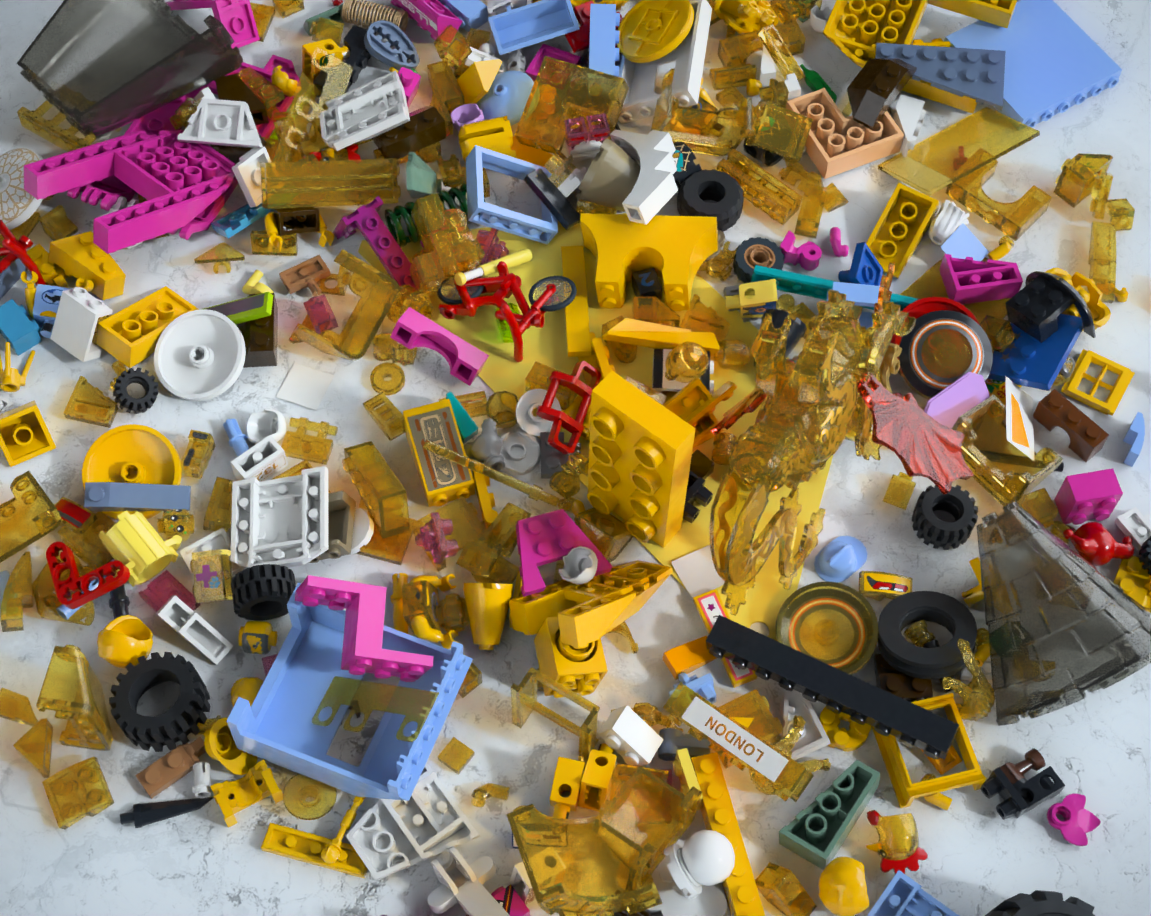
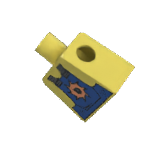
M776 279L740 284L738 295L725 296L726 309L740 308L742 318L762 317L764 312L766 313L767 309H778Z

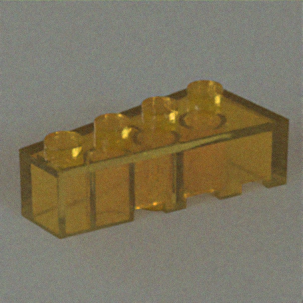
M372 441L344 448L345 458L342 459L344 470L346 473L349 472L352 482L356 486L382 539L410 531L406 489Z

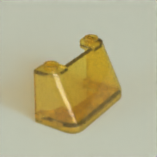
M993 394L957 419L944 439V448L1001 505L1009 508L1017 504L1059 467L1064 459L1053 449L1046 447L1038 453L1034 452L1035 461H1033L1007 441L1006 425L1003 423L1006 418V406Z
M65 645V647L55 646L36 707L42 712H45V709L56 711V718L68 720L65 731L61 732L59 739L62 745L109 751L113 742V735L101 683L85 655L80 652L81 649L74 645Z

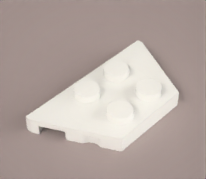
M203 98L197 106V111L187 121L189 123L182 134L179 133L177 138L180 142L248 148L262 147L249 106L243 101Z

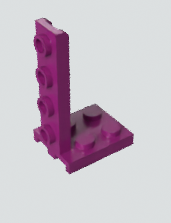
M378 196L372 202L359 207L347 217H342L333 234L337 240L343 236L347 239L357 232L356 229H359L402 295L407 297L425 284L380 218L378 211L384 203Z

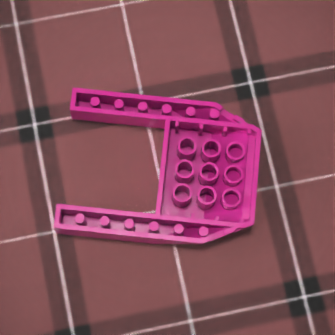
M159 130V134L147 135L146 131H136L24 165V190L37 200L45 199L48 196L63 193L76 187H82L88 183L100 181L114 175L148 201L94 219L93 243L109 254L186 226L221 196L237 179L232 170V167L236 164L208 144L180 142L177 138L179 133L182 134L184 130Z

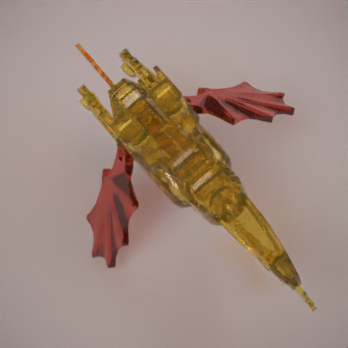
M889 263L887 276L882 275L878 303L874 304V313H872L873 327H869L867 330L866 327L860 325L859 321L862 307L854 305L855 302L846 301V294L829 289L828 301L822 300L817 302L819 315L813 316L809 321V333L802 351L792 359H785L791 318L786 317L782 327L775 329L772 324V315L767 313L751 347L752 355L756 361V386L750 394L724 413L723 420L710 430L716 436L724 428L728 430L746 413H752L762 404L757 414L755 425L750 426L745 433L741 434L730 450L728 462L731 467L728 474H723L711 507L709 526L710 550L714 567L718 575L725 581L721 594L727 595L724 606L730 609L731 615L736 616L740 604L745 605L748 588H754L756 584L755 576L765 564L778 541V567L781 575L779 583L783 584L784 589H790L793 577L797 576L804 560L818 545V535L823 530V518L825 516V509L819 508L817 513L813 512L811 514L810 523H806L804 526L799 550L792 558L797 530V516L802 509V505L798 504L799 488L797 486L801 480L808 482L813 473L817 474L826 465V461L836 453L844 439L854 441L856 455L859 457L862 455L865 460H869L870 456L875 460H880V447L885 446L899 457L908 476L927 477L936 484L944 495L950 492L953 481L957 479L967 480L973 477V472L962 457L961 447L964 434L950 429L930 417L918 406L912 393L904 395V399H902L901 393H892L889 377L891 374L896 375L899 371L900 361L897 357L900 356L902 348L897 344L890 343L893 334L900 337L908 335L913 330L916 318L909 317L907 312L900 311V305L890 301L892 291H889L895 263ZM785 484L788 488L792 489L787 498L782 497L780 499V510L772 517L753 542L759 520L769 501L768 496L770 492L778 490Z

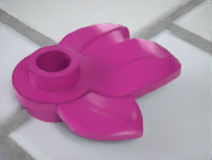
M1069 794L1063 799L1062 803L1053 804L1048 809L1047 820L1052 827L1061 831L1066 841L1076 846H1086L1088 844L1086 833L1096 829L1101 821L1093 813L1084 809L1086 803L1085 795ZM1056 814H1061L1064 817V821L1058 820Z

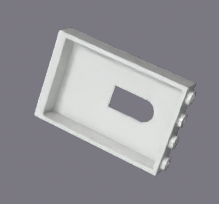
M689 0L694 9L692 27L682 43L666 56L647 63H635L627 60L622 55L619 79L617 80L612 112L622 124L668 112L670 108L677 110L698 104L712 8L707 0ZM676 61L671 87L662 94H656L655 84L658 67Z

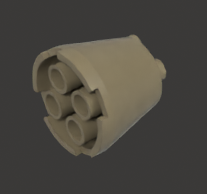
M606 138L600 146V152L592 160L578 188L580 192L577 193L576 198L587 203L625 212L622 203L634 188L641 167L615 142Z

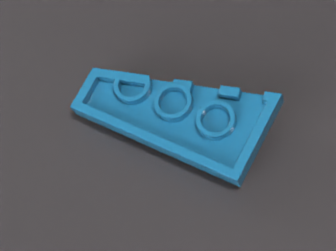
M286 183L257 207H250L249 204H246L212 222L211 225L215 232L229 239L268 214L271 206L291 202L293 197L298 195L295 186Z

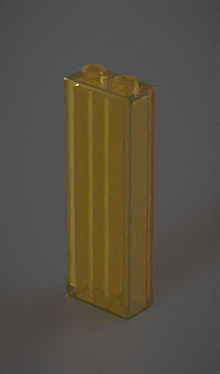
M397 158L260 162L262 208L367 205L378 196L384 204L398 203V198L401 196V188L397 180V176L400 174V166Z

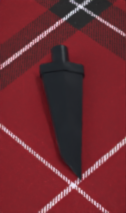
M214 797L134 804L132 812L120 814L121 825L134 822L135 828H141L145 825L201 809Z

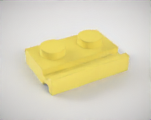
M687 748L677 750L672 765L675 775L679 777L683 800L687 802L689 812L700 810L703 796Z

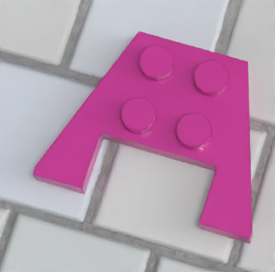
M563 509L522 519L516 524L518 554H520L521 563L519 568L520 577H522L521 592L523 597L542 592L546 588L538 566L563 560V557L567 556L573 548L579 546L590 548L596 554L598 564L595 576L610 572L613 568L610 562Z

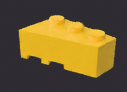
M92 231L50 242L48 258L50 264L60 266L69 277L84 278V287L87 284V280H91L94 283V287L90 292L101 300L123 295L126 275L110 254H107L93 243Z

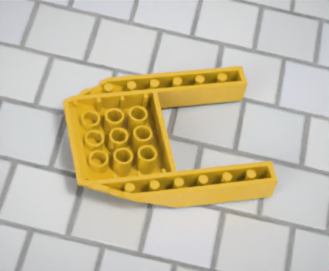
M836 0L823 34L855 64L863 68L870 58H875L877 43L911 45L928 4L1008 28L1017 0ZM912 77L902 89V91L970 113H974L977 106L976 99L952 94L930 86L931 83L913 80Z

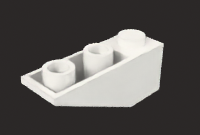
M900 94L893 120L904 134L900 150L902 156L906 157L908 150L914 149L922 125L920 123H923L926 111L923 110L925 101Z

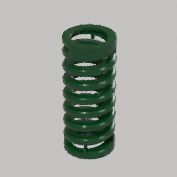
M462 184L459 189L452 187L448 192L440 191L437 196L431 194L426 200L419 198L416 203L407 202L404 207L398 205L393 211L385 209L384 214L387 228L400 248L406 246L411 241L415 243L419 239L412 220L411 211L416 217L422 237L429 234V229L422 213V207L427 213L429 225L433 233H437L438 229H440L438 219L433 210V204L437 207L443 228L445 229L448 224H451L444 206V200L448 204L453 223H458L460 228L463 223L455 203L456 196L459 200L465 222L472 224L473 222L468 221L467 184ZM401 216L405 221L409 234L407 237L401 225Z

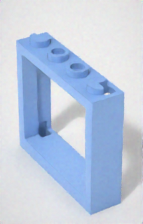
M475 145L466 157L468 221L548 245L558 233V221L542 201V220L485 203L482 167L521 180L526 175L541 168L555 185L554 170Z

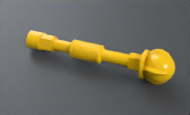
M355 796L352 807L347 810L340 823L341 828L332 842H328L326 848L321 851V858L324 862L334 863L340 857L342 851L340 848L341 840L346 831L350 829L357 816L356 811L366 797Z

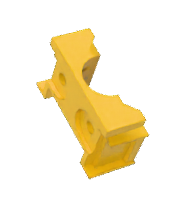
M264 759L250 768L244 777L236 781L230 782L226 780L223 783H216L210 786L215 795L213 797L225 816L224 820L228 828L238 823L234 816L235 813L271 795L276 804L285 799L282 790H279L273 778L271 768L267 767Z

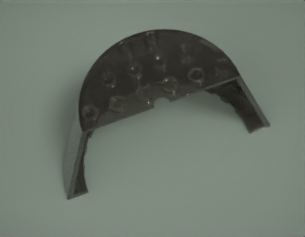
M64 0L17 64L22 69L20 74L29 83L31 82L37 90L41 91L44 94L43 97L51 105H54L59 112L64 114L66 120L74 128H77L85 137L90 135L97 140L237 70L242 66L243 58L239 53L238 47L235 46L232 49L231 45L234 43V40L227 29L211 15L204 20L209 29L199 34L179 15L172 17L171 7L164 0Z

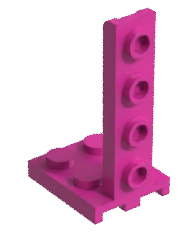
M171 0L165 3L169 11L212 8L224 52L232 51L260 40L249 0Z

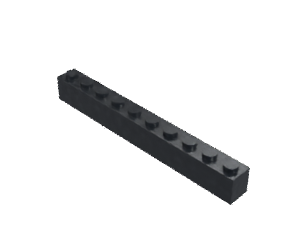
M721 615L718 616L706 639V646L711 655L719 659L725 657L732 660V664L740 669L745 670L747 667L755 671V674L764 680L772 679L779 682L778 685L787 691H793L794 689L802 693V696L811 702L820 701L826 704V708L834 713L840 714V712L850 715V719L861 725L867 723L875 727L874 730L881 735H893L899 738V742L910 748L916 746L924 750V754L933 759L940 757L945 760L958 732L959 724Z

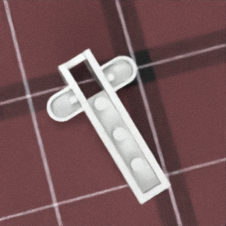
M453 846L449 849L450 859L445 865H441L436 859L431 862L433 870L442 884L432 891L427 899L434 913H443L459 903L469 916H510L483 886L496 873L495 864L490 857H480L468 865ZM455 867L468 880L459 888L456 887L447 874Z

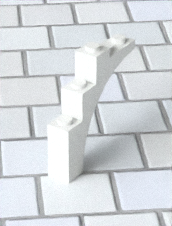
M615 129L610 134L612 141L630 157L637 160L641 167L638 180L622 205L629 221L647 225L678 191L673 177L677 168L672 157L676 149L668 132L652 130L648 135Z

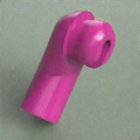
M838 227L831 228L830 243L834 255L839 258L840 256H848L849 247L841 245V230Z

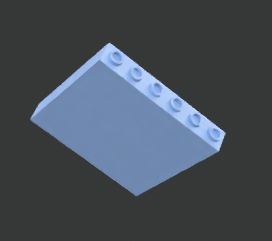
M1053 0L1018 1L1008 28L979 20L946 36L944 42L949 41L950 47L1006 51L1002 111H997L1018 133L1026 129L1030 130L1042 121H1048L1052 116L1065 112L1075 104H1081L1091 96H1097L1107 88H1113L1119 82L1118 78L1122 71Z

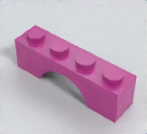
M410 307L399 318L390 338L408 349L426 347L437 351L449 363L450 374L469 386L481 372L489 357L483 351Z

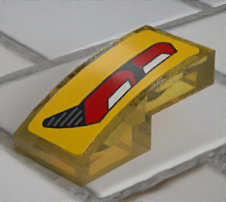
M877 571L859 572L858 595L881 601L884 598L893 600L900 595L912 592V578Z

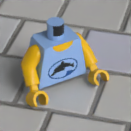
M23 271L21 279L27 283L25 300L30 317L35 319L41 328L40 334L45 338H50L62 291L73 288L37 284L36 288L34 283L37 282L38 275L32 271V279L28 281L27 273ZM79 277L76 280V287L84 288L87 292L91 291L94 287V283L91 280H87L85 287L83 286L84 278Z

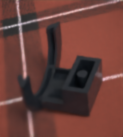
M1040 271L1031 272L1026 277V286L1005 303L1008 321L1041 343L1058 330L1057 317L1072 304L1075 305L1081 316L1084 332L1093 338L1096 337L1094 322L1088 305L1073 286L1055 274Z

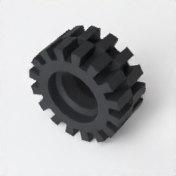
M129 368L128 372L126 370L123 371L121 376H118L113 388V396L116 397L114 401L116 404L120 403L119 408L122 410L124 407L127 408L126 412L128 413L131 410L134 411V414H139L141 410L142 413L146 412L148 408L150 409L153 406L159 393V389H157L158 382H154V375L149 376V371L147 370L144 373L141 372L142 368H137L136 371L133 368ZM131 383H138L143 386L145 395L138 399L132 398L127 393V386Z

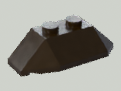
M870 58L847 88L853 120L872 130L916 72L917 68L898 58Z

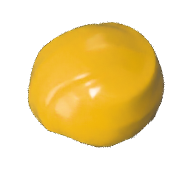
M124 615L117 617L98 633V655L108 663L119 668H125L129 663L136 666L139 664L137 658L143 655L147 658L151 652L153 645L152 631L135 616Z
M837 857L832 860L820 875L818 884L819 898L824 906L835 915L854 916L863 912L869 907L864 865L850 857Z

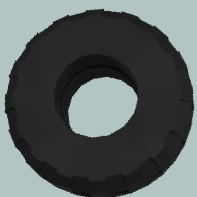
M715 169L695 172L687 177L679 188L677 198L679 216L717 217V230L726 231L733 227L741 216L744 201L743 190L736 179L725 172ZM704 200H713L716 201V203H708Z

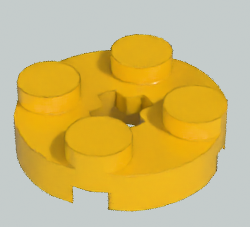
M826 706L819 717L831 743L828 746L831 748L836 747L847 752L856 750L865 743L871 730V725L867 723L864 725L858 724L850 719V715L840 712V714L834 713L827 709ZM840 720L848 721L850 723V730L840 729L838 727Z

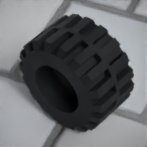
M936 483L934 487L930 485L926 488V491L920 494L912 515V522H914L912 527L914 531H918L916 535L919 539H925L923 543L926 545L931 543L935 549H938L940 546L943 547V550H949L950 546L955 549L959 547L960 543L963 545L967 541L978 519V506H974L976 501L973 497L969 498L970 493L967 490L963 492L960 490L961 486L956 485V487H952L951 483H946L945 486H942L941 483ZM933 511H946L956 521L944 522L938 519Z
M263 564L246 568L235 574L231 579L235 614L240 618L254 621L271 620L288 614L287 603L296 588L293 571L286 566Z

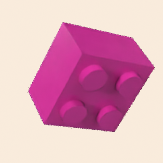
M1112 468L1066 476L1054 500L1063 525L1070 523L1078 525L1088 520L1096 519L1097 521H1102L1109 518L1123 492Z

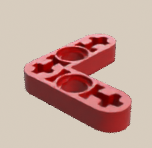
M57 541L52 543L46 551V559L57 598L60 603L69 609L78 608L122 586L130 577L129 568L117 560L111 561L80 577L70 547L63 542ZM60 550H62V552H60V558H61V560H62L63 562H61L58 558H56V557L59 556V551H60ZM70 569L69 577L61 581L60 576L62 572ZM119 569V571L117 572V575H118V576H117V577H113V576L116 575V570ZM99 579L97 588L89 590L91 581ZM74 592V594H72V599L68 600L71 597L70 593Z

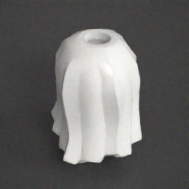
M944 200L939 213L932 220L928 228L931 241L942 246L962 223L965 226L969 224L967 218L970 214L961 210L954 202Z

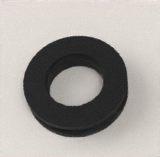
M933 591L906 593L890 601L879 616L877 641L879 651L890 666L905 675L920 679L945 678L964 669L973 658L977 637L975 618L963 603L949 595ZM929 621L944 626L952 634L953 638L940 647L924 648L908 642L902 636L901 631L914 622Z

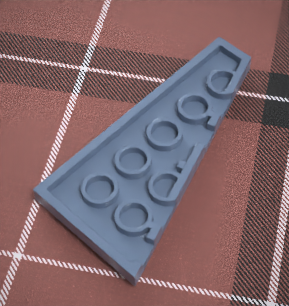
M891 43L876 44L875 58H898L916 67L917 70L912 76L913 80L931 83L930 86L961 97L967 96L976 99L977 103H987L995 106L994 109L1002 111L1006 51Z

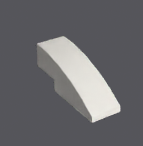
M172 595L156 613L158 617L215 665L234 646L176 595Z

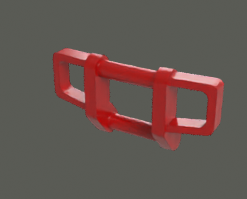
M586 361L577 362L571 375L552 371L549 378L551 382L542 406L538 407L536 413L542 419L553 421L548 444L565 455L573 453L584 429L583 422L591 403L592 390L599 384L601 372ZM582 369L591 375L589 386L578 379ZM559 385L568 387L582 397L575 420L564 412L551 408ZM561 427L572 433L567 446L558 440Z

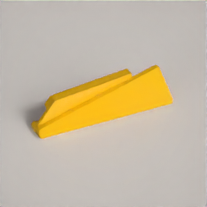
M625 318L602 335L604 340L653 349L710 351V356L720 350L716 336L712 332H691L688 329Z

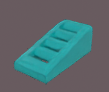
M449 391L446 394V399L450 400L464 444L478 434V426L454 394Z

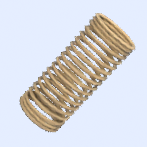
M345 0L342 6L341 16L344 22L369 28L370 23L384 20L392 22L399 27L402 18L400 29L404 33L408 24L407 11L397 10V8H390V6L387 7L386 5L366 0Z

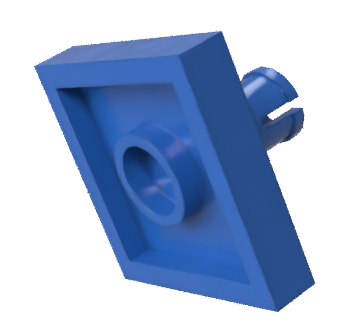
M861 242L856 244L850 270L840 271L838 279L839 282L880 286L884 270L867 244Z

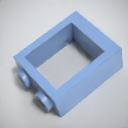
M833 282V289L827 292L826 304L829 305L826 307L825 319H830L829 329L884 334L889 287ZM837 304L878 308L877 313L837 309Z

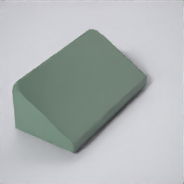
M343 4L307 19L303 27L308 35H315L344 22L341 16Z

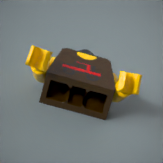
M300 203L273 205L264 219L267 236L270 237L268 243L269 252H272L273 246L278 247L279 252H281L283 239L278 235L318 232L321 234L318 241L321 247H325L326 242L330 246L332 245L334 234L326 230L327 226L318 208Z

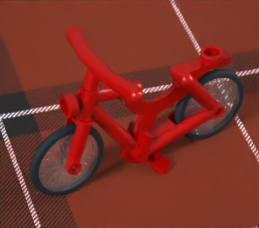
M500 261L497 265L499 276L485 278L479 276L466 281L463 286L456 284L454 275L457 272L464 273L468 270L453 272L444 277L437 287L439 299L446 303L439 304L440 314L446 319H454L456 315L474 317L477 308L480 306L494 305L500 310L495 312V317L506 321L509 325L514 342V360L516 362L523 360V340L521 335L531 326L543 328L545 312L560 310L568 306L574 300L577 293L574 282L569 278L563 276L546 277L536 282L530 289L529 301L532 306L529 307L520 289L522 285L521 278L513 273L509 274L507 264L503 261ZM494 293L492 296L478 297L480 294ZM513 294L523 315L512 313L509 305L503 299H508Z

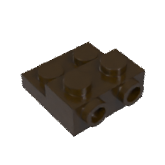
M875 654L876 687L909 702L933 697L931 679H920L905 675L890 666L881 654Z

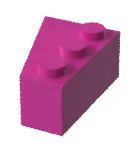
M944 254L939 268L949 299L962 305L1012 298L1019 292L1023 283L1017 263L989 259L987 262L973 260V257L960 259L952 258L951 254Z

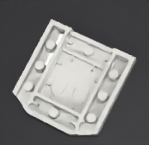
M396 70L329 100L326 103L328 109L322 111L319 116L322 139L326 145L336 151L354 143L376 137L410 121L405 91Z
M325 466L304 469L301 472L302 475L260 482L256 478L232 482L230 561L233 564L244 568L263 564H277L286 567L301 566L328 550V469Z

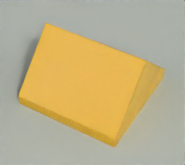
M500 59L474 62L455 81L463 105L476 104L488 93L502 64Z

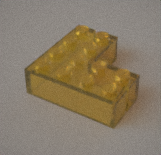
M544 56L516 129L515 137L520 144L536 149L540 147L543 151L560 156L574 116L614 128L621 111L618 105L623 106L629 87L623 78Z

